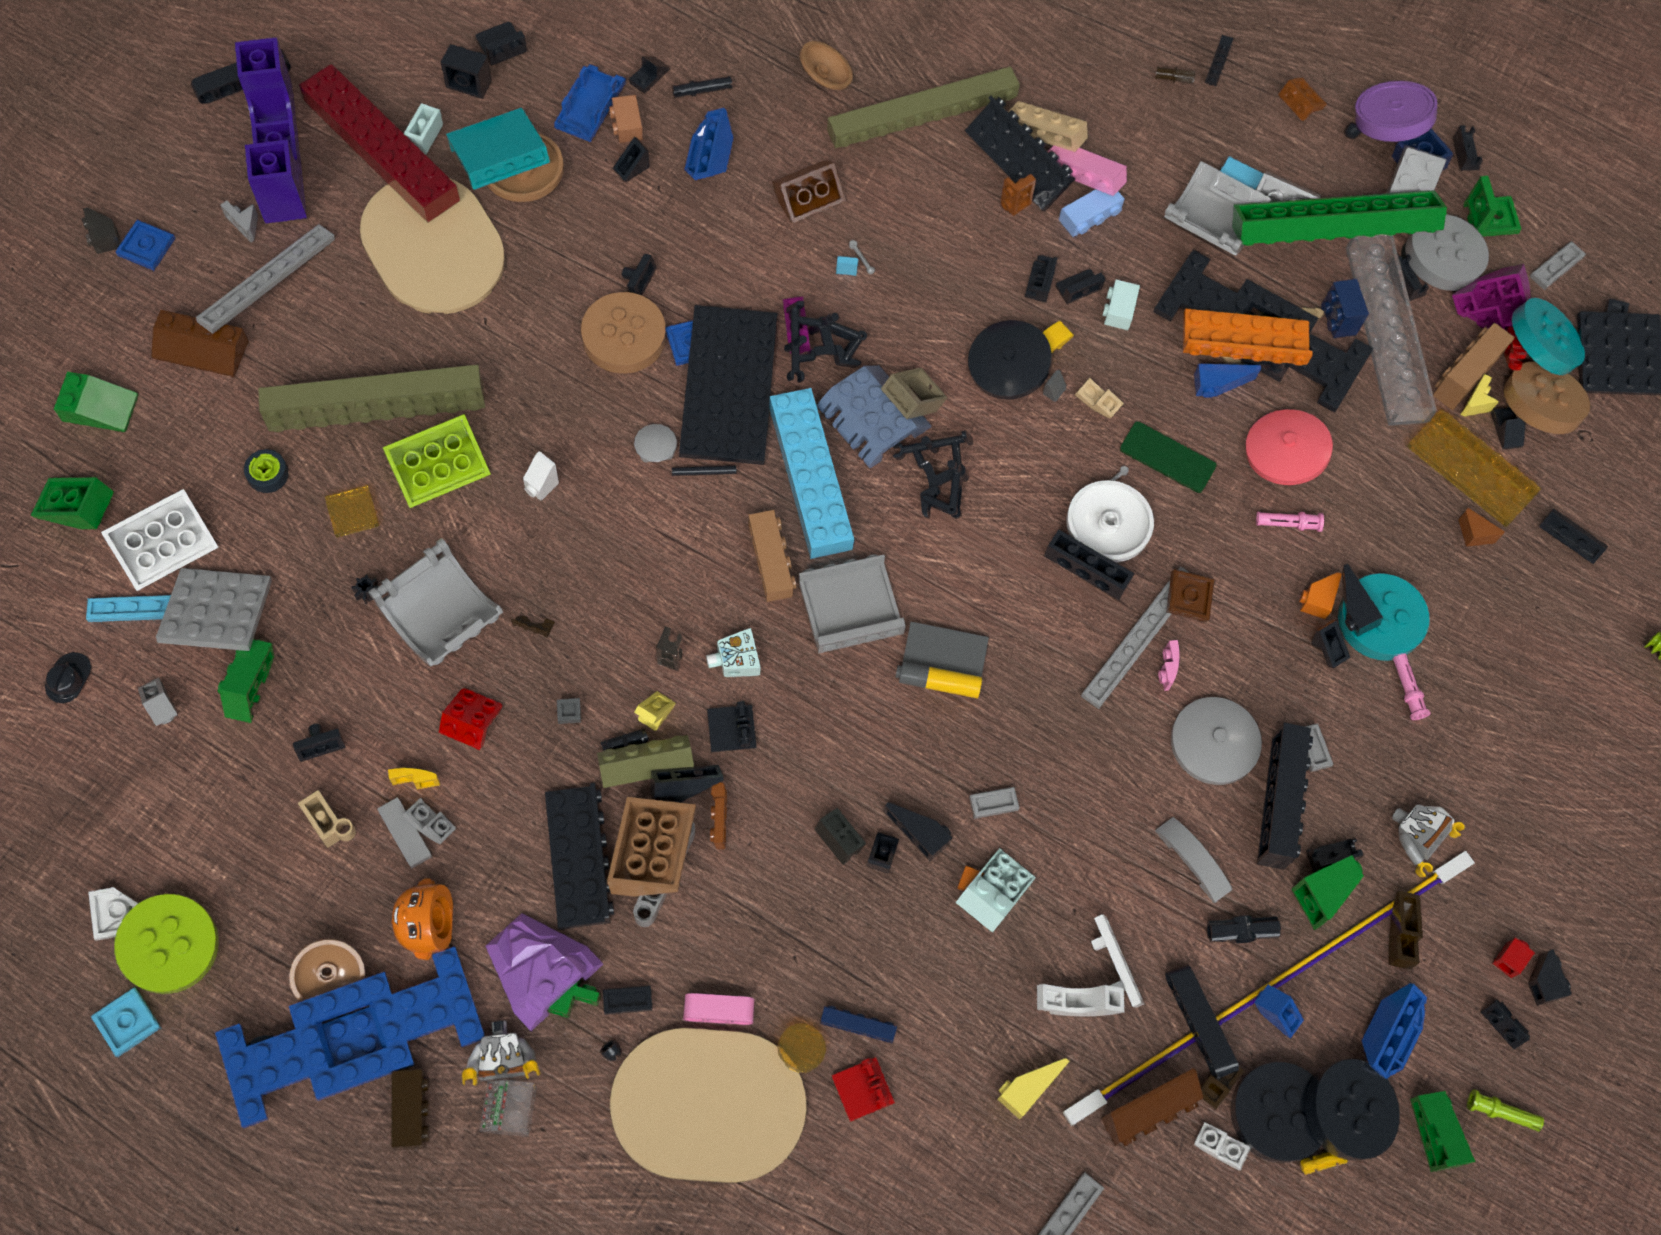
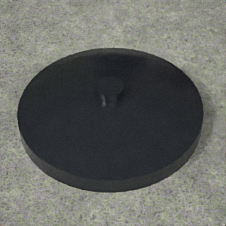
M1006 320L987 327L975 338L969 350L968 366L974 383L984 393L999 399H1018L1033 393L1045 382L1052 366V352L1046 336L1037 327L1024 321Z

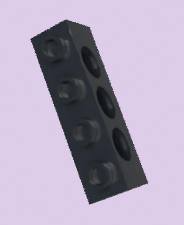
M1059 529L1049 543L1044 555L1047 559L1118 600L1124 594L1135 574Z

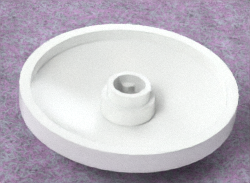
M1098 481L1085 486L1074 496L1067 512L1069 535L1114 562L1126 561L1138 555L1148 544L1154 528L1153 513L1147 500L1136 489L1117 481Z

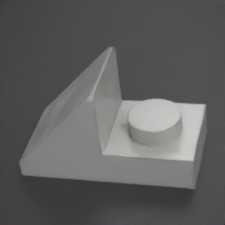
M228 201L222 203L220 206L225 217L250 242H253L258 221V214L254 205L241 212L236 205L232 206Z

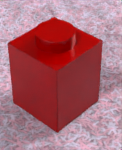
M1515 937L1505 944L1492 964L1510 978L1521 974L1535 952L1530 949V946L1525 941Z

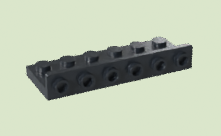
M990 95L988 98L990 103L964 131L1015 183L1019 179L1026 178L1031 174L1036 179L1032 201L1045 212L1075 180L1071 175L1073 170L1065 163L1061 165L1058 162L1060 157L1053 150L1048 152L1045 148L1047 144L1039 136L1035 138L1031 134L1033 130L1026 123L1022 125L1018 121L1020 117L1013 110L1009 112L1005 108L1007 104L999 96L994 98Z
M592 782L588 787L545 792L558 930L611 923L610 916L614 915L613 901L608 902V893L611 891L605 875V870H609L608 855L603 856V847H607L606 834L601 833L600 825H604L603 811L598 810V803L602 802L601 788L596 789L595 782Z

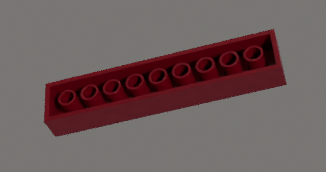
M332 64L299 84L304 101L427 223L460 201L457 185Z

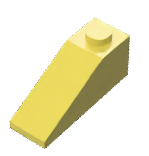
M1065 1058L1019 1076L1012 1083L1007 1080L999 1089L1002 1095L998 1100L1018 1119H1021L1069 1063V1060Z

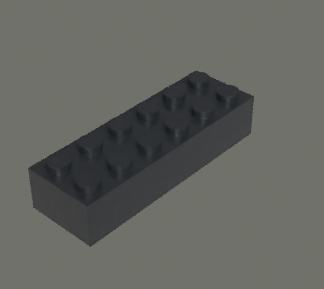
M1284 722L1272 736L1257 865L1284 870L1300 855L1301 844H1298V839L1303 832V822L1300 821L1301 814L1304 813L1306 807L1303 795L1308 788V779H1305L1311 763V758L1308 757V750L1311 749L1313 744V736H1310L1311 728Z

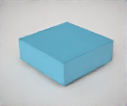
M838 256L836 274L856 276L858 258Z

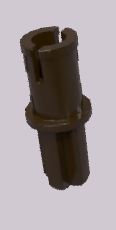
M1157 66L1155 79L1173 81L1172 83H1175V81L1193 83L1195 72L1179 70L1177 67L1172 69Z

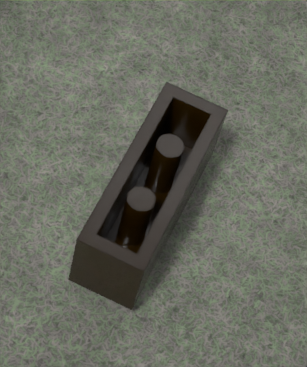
M422 1069L392 1071L391 1148L395 1151L425 1148V1142L430 1139L429 1126H425V1116H429L430 1113L429 1101H425V1091H429V1076H425V1072Z

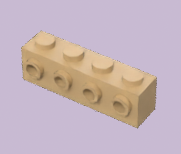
M1020 101L1009 110V112L1013 110L1020 117L1018 121L1022 125L1026 123L1033 130L1031 134L1035 138L1039 136L1045 143L1076 152L1088 138L1086 121Z

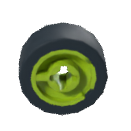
M269 449L258 450L246 459L243 467L244 475L250 486L262 493H271L281 489L289 476L288 467L283 457L276 451Z

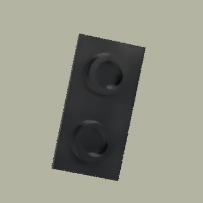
M641 729L602 741L601 746L603 751L607 749L614 750L627 747L628 745L649 743V739L645 729Z
M1496 999L1489 1007L1481 1011L1483 1016L1513 1050L1530 1040L1529 1030L1517 1018L1511 1019L1513 1014L1504 1005L1503 1001L1500 1002Z

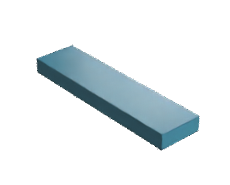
M171 595L88 598L86 620L88 622L163 619Z

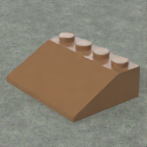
M627 797L607 880L611 894L635 897L678 892L696 810L695 804Z

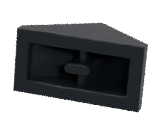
M634 137L614 165V171L624 182H628L650 168L649 150L637 137Z

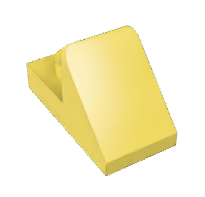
M1483 375L1460 415L1465 417L1490 412L1497 405L1498 401L1487 395L1491 389L1488 386L1492 379L1490 376Z
M657 691L640 703L634 713L639 715L638 720L656 731L676 703Z

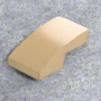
M1090 378L1075 394L1086 405L1109 419L1124 404L1109 389L1105 392Z

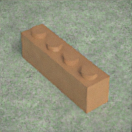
M774 510L749 514L748 526L766 601L770 602L793 597V589H796V582L794 576H790L789 569H791L790 557H785L784 553L787 547L785 537H781L779 530H782L780 517L775 516Z

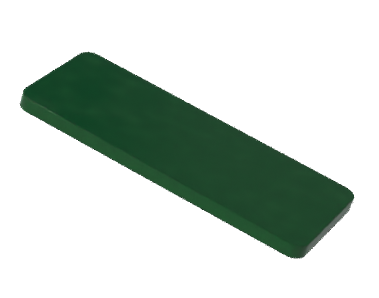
M1139 421L1133 424L1120 446L1122 453L1196 493H1202L1217 467L1214 461Z

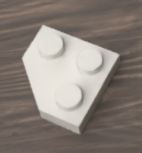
M114 887L89 892L94 940L98 941L116 937L123 918L138 903Z

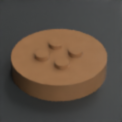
M617 292L601 297L588 308L582 319L581 335L585 352L596 365L604 370L622 374L638 372L653 364L664 349L666 342L664 317L652 301L639 294Z
M1536 362L1523 363L1521 370H1514L1504 385V396L1513 412L1527 424L1544 432L1553 434L1573 432L1579 427L1590 411L1589 397L1576 379L1569 374H1553Z

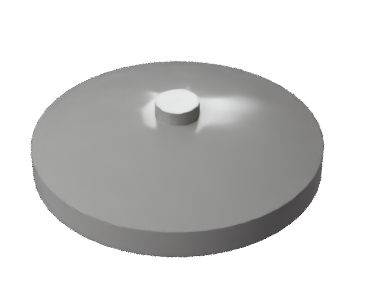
M1207 697L1190 703L1180 712L1172 727L1171 747L1177 762L1190 776L1207 784L1226 785L1242 779L1256 765L1261 753V734L1255 720L1242 706L1225 698Z

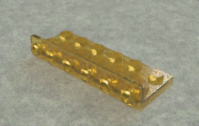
M1440 409L1406 446L1505 527L1515 519L1541 490L1533 480L1526 477L1517 467L1511 465L1501 454L1491 449L1483 440L1476 437L1467 427L1461 425L1451 414L1443 409Z

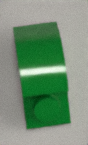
M578 980L547 1009V1012L569 1018L575 1000L598 1006L601 996L599 992H596L597 988L589 985L579 987L581 980Z

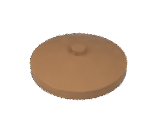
M538 133L546 145L550 163L487 185L488 188L499 197L515 202H528L546 196L557 187L563 176L564 163L559 147L550 138Z

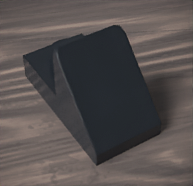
M642 56V67L629 79V82L645 94L670 70V67L656 57Z
M1510 407L1494 409L1491 412V416L1502 450L1522 448L1524 446L1526 422L1521 418L1517 419L1516 414Z
M1337 620L1330 621L1316 631L1311 645L1322 649L1328 667L1334 669L1351 658Z
M877 832L868 858L867 867L889 874L899 839Z

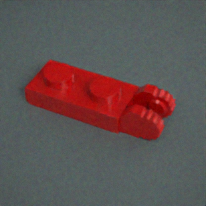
M1508 327L1507 332L1515 338L1504 351L1505 359L1509 368L1520 371L1522 362L1518 359H1524L1527 353L1519 342L1514 328Z

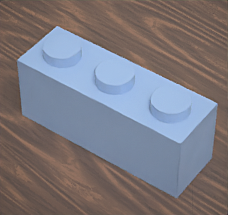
M1096 189L1062 208L1059 221L1072 237L1084 234L1090 227L1100 225L1106 218L1119 214L1122 210L1124 198L1119 192L1112 196Z

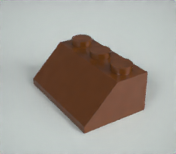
M821 161L772 181L777 200L791 223L846 201L835 164L831 161Z

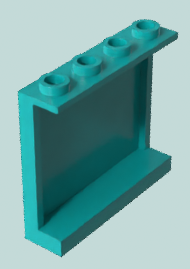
M522 108L446 134L450 149L456 153L468 174L473 190L550 163L546 145Z

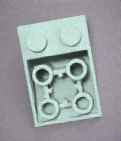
M999 848L956 903L993 932L1036 877Z

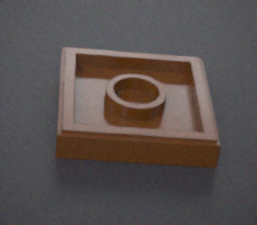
M1176 569L1172 570L1166 613L1203 622L1209 621L1214 579Z

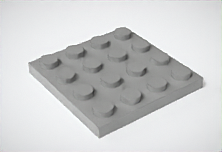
M181 568L156 635L157 643L250 651L271 586V577Z

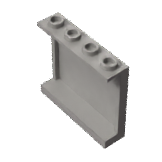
M873 554L862 560L851 559L844 564H828L821 569H806L799 573L798 583L818 654L904 634L905 622L899 615L884 565V555L878 556Z

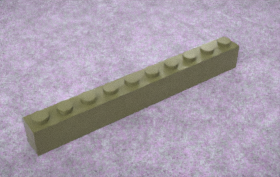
M1007 67L828 117L827 131L835 148L847 147L850 144L860 141L864 142L878 136L882 137L888 133L903 131L906 128L921 126L927 122L939 121L945 117L977 110L990 103L988 99L990 95L994 98L999 96L1003 101L1012 100L1018 96L1020 84L1012 68Z

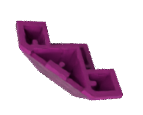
M1519 264L1499 269L1476 279L1455 292L1452 296L1457 313L1464 318L1468 317L1477 322L1476 324L1482 328L1486 327L1489 329L1496 323L1507 332L1508 327H1513V312L1527 300L1531 299L1525 265Z

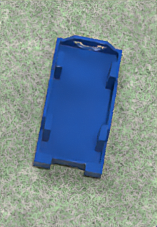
M589 64L588 67L583 66L579 73L580 78H577L568 95L562 101V111L554 122V127L591 142L608 114L609 107L613 105L612 98L618 97L626 82L624 77L619 75L612 77L599 72L598 67Z

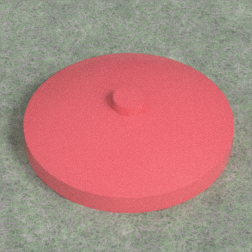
M1278 410L1263 416L1251 427L1246 439V456L1252 469L1262 478L1281 485H1297L1313 480L1326 469L1332 456L1333 442L1328 428L1317 417L1300 410Z

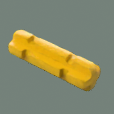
M1328 1152L1314 1156L1312 1160L1310 1158L1300 1161V1166L1304 1174H1310L1315 1172L1314 1169H1317V1171L1336 1166V1163L1338 1165L1347 1163L1348 1160L1340 1159Z

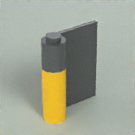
M910 622L903 663L897 666L895 678H899V683L978 699L989 637Z

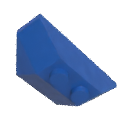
M725 108L707 112L705 115L706 119L698 126L692 136L684 170L694 180L711 177L727 170L733 135Z
M1412 983L1381 1001L1362 1038V1044L1369 1065L1386 1079L1390 1075L1403 1070L1423 1030L1424 1004H1426L1427 996Z

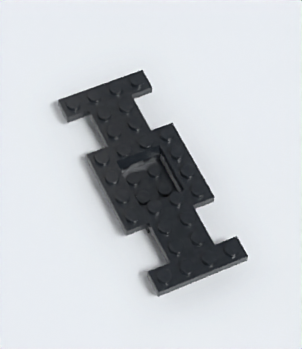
M1192 250L1155 306L1153 312L1171 322L1180 307L1183 309L1258 316L1251 312L1255 308L1270 317L1309 321V351H1312V357L1307 365L1298 366L1293 363L1278 364L1273 361H1253L1252 359L1238 360L1247 365H1261L1260 372L1278 382L1281 381L1289 368L1326 387L1317 403L1335 413L1374 348L1355 338L1347 353L1341 351L1310 333L1317 323L1318 317L1248 279L1245 280L1238 293L1230 290L1202 274L1211 259Z

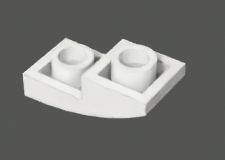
M1205 1122L1194 1143L1196 1147L1239 1171L1250 1151V1146L1227 1136L1226 1132Z

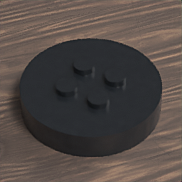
M1346 1059L1329 1063L1315 1073L1308 1085L1305 1097L1307 1121L1316 1140L1330 1154L1349 1161L1371 1159L1383 1154L1392 1145L1400 1123V1109L1397 1096L1388 1079L1379 1075L1369 1063L1358 1059Z
M1271 1062L1250 1071L1236 1086L1230 1108L1233 1127L1241 1142L1250 1146V1151L1256 1156L1274 1163H1291L1310 1156L1321 1147L1314 1137L1306 1117L1305 1097L1313 1075L1305 1069L1291 1063Z

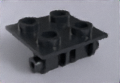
M739 701L736 703L737 706L707 709L711 752L757 748L752 705H746L745 701Z

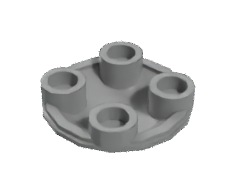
M651 424L643 427L638 431L634 442L636 452L643 462L669 460L673 458L677 446L674 432L661 424Z

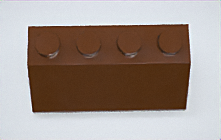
M160 310L153 326L151 357L165 362L235 377L249 341L243 328L225 324L212 334L197 323L195 317Z
M1193 1068L1103 1117L1101 1121L1114 1145L1122 1143L1125 1147L1136 1141L1135 1135L1142 1131L1144 1135H1147L1158 1129L1155 1124L1163 1120L1165 1124H1168L1179 1118L1176 1113L1184 1109L1188 1113L1199 1107L1197 1102L1203 1099L1197 1072Z

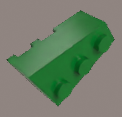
M253 639L250 651L236 650L233 663H229L225 679L221 680L218 685V693L221 697L225 718L252 723L254 716L251 714V709L254 703H259L260 695H257L261 683H266L274 660L272 643Z
M1446 1091L1420 1095L1410 1099L1431 1172L1457 1168L1476 1162Z

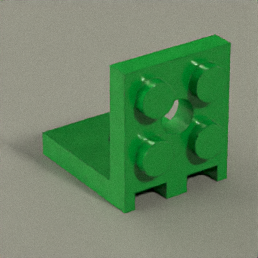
M1480 176L1463 203L1464 207H1468L1470 211L1467 217L1469 224H1473L1482 237L1519 234L1522 229L1512 196L1495 197L1489 176ZM1495 214L1499 216L1500 219L1494 218Z

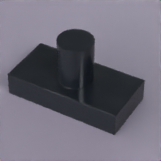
M644 253L636 269L630 267L623 268L622 278L630 280L627 284L630 293L643 295L657 269L652 255Z
M320 724L309 726V738L293 742L294 751L300 762L346 748L339 729L323 733Z

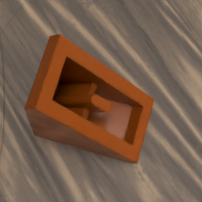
M1469 508L1458 519L1466 547L1495 544L1505 532Z

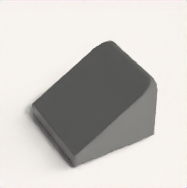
M1059 370L1054 372L1046 382L1043 390V395L1054 402L1066 390L1065 381Z

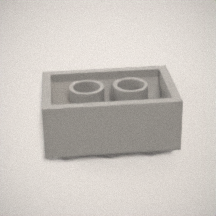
M1268 171L1264 173L1257 187V191L1272 198L1271 202L1320 199L1321 195Z

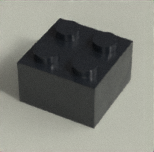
M450 44L440 62L446 88L483 99L492 82L488 56L481 52L471 51L462 46Z

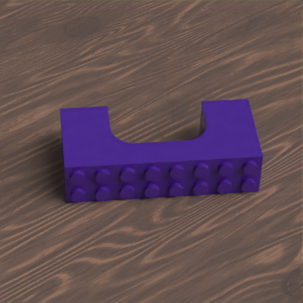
M276 37L235 42L238 77L248 103L253 144L245 145L248 181L265 224L307 218L293 86L278 39Z

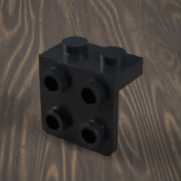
M511 22L502 23L476 34V40L483 53L488 56L491 66L527 52L523 32H516Z

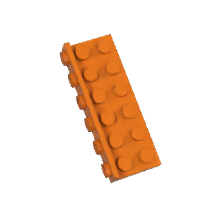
M1185 309L1183 353L1210 355L1212 357H1231L1232 359H1252L1253 361H1273L1278 364L1293 363L1298 366L1307 365L1312 357V351H1309V321Z

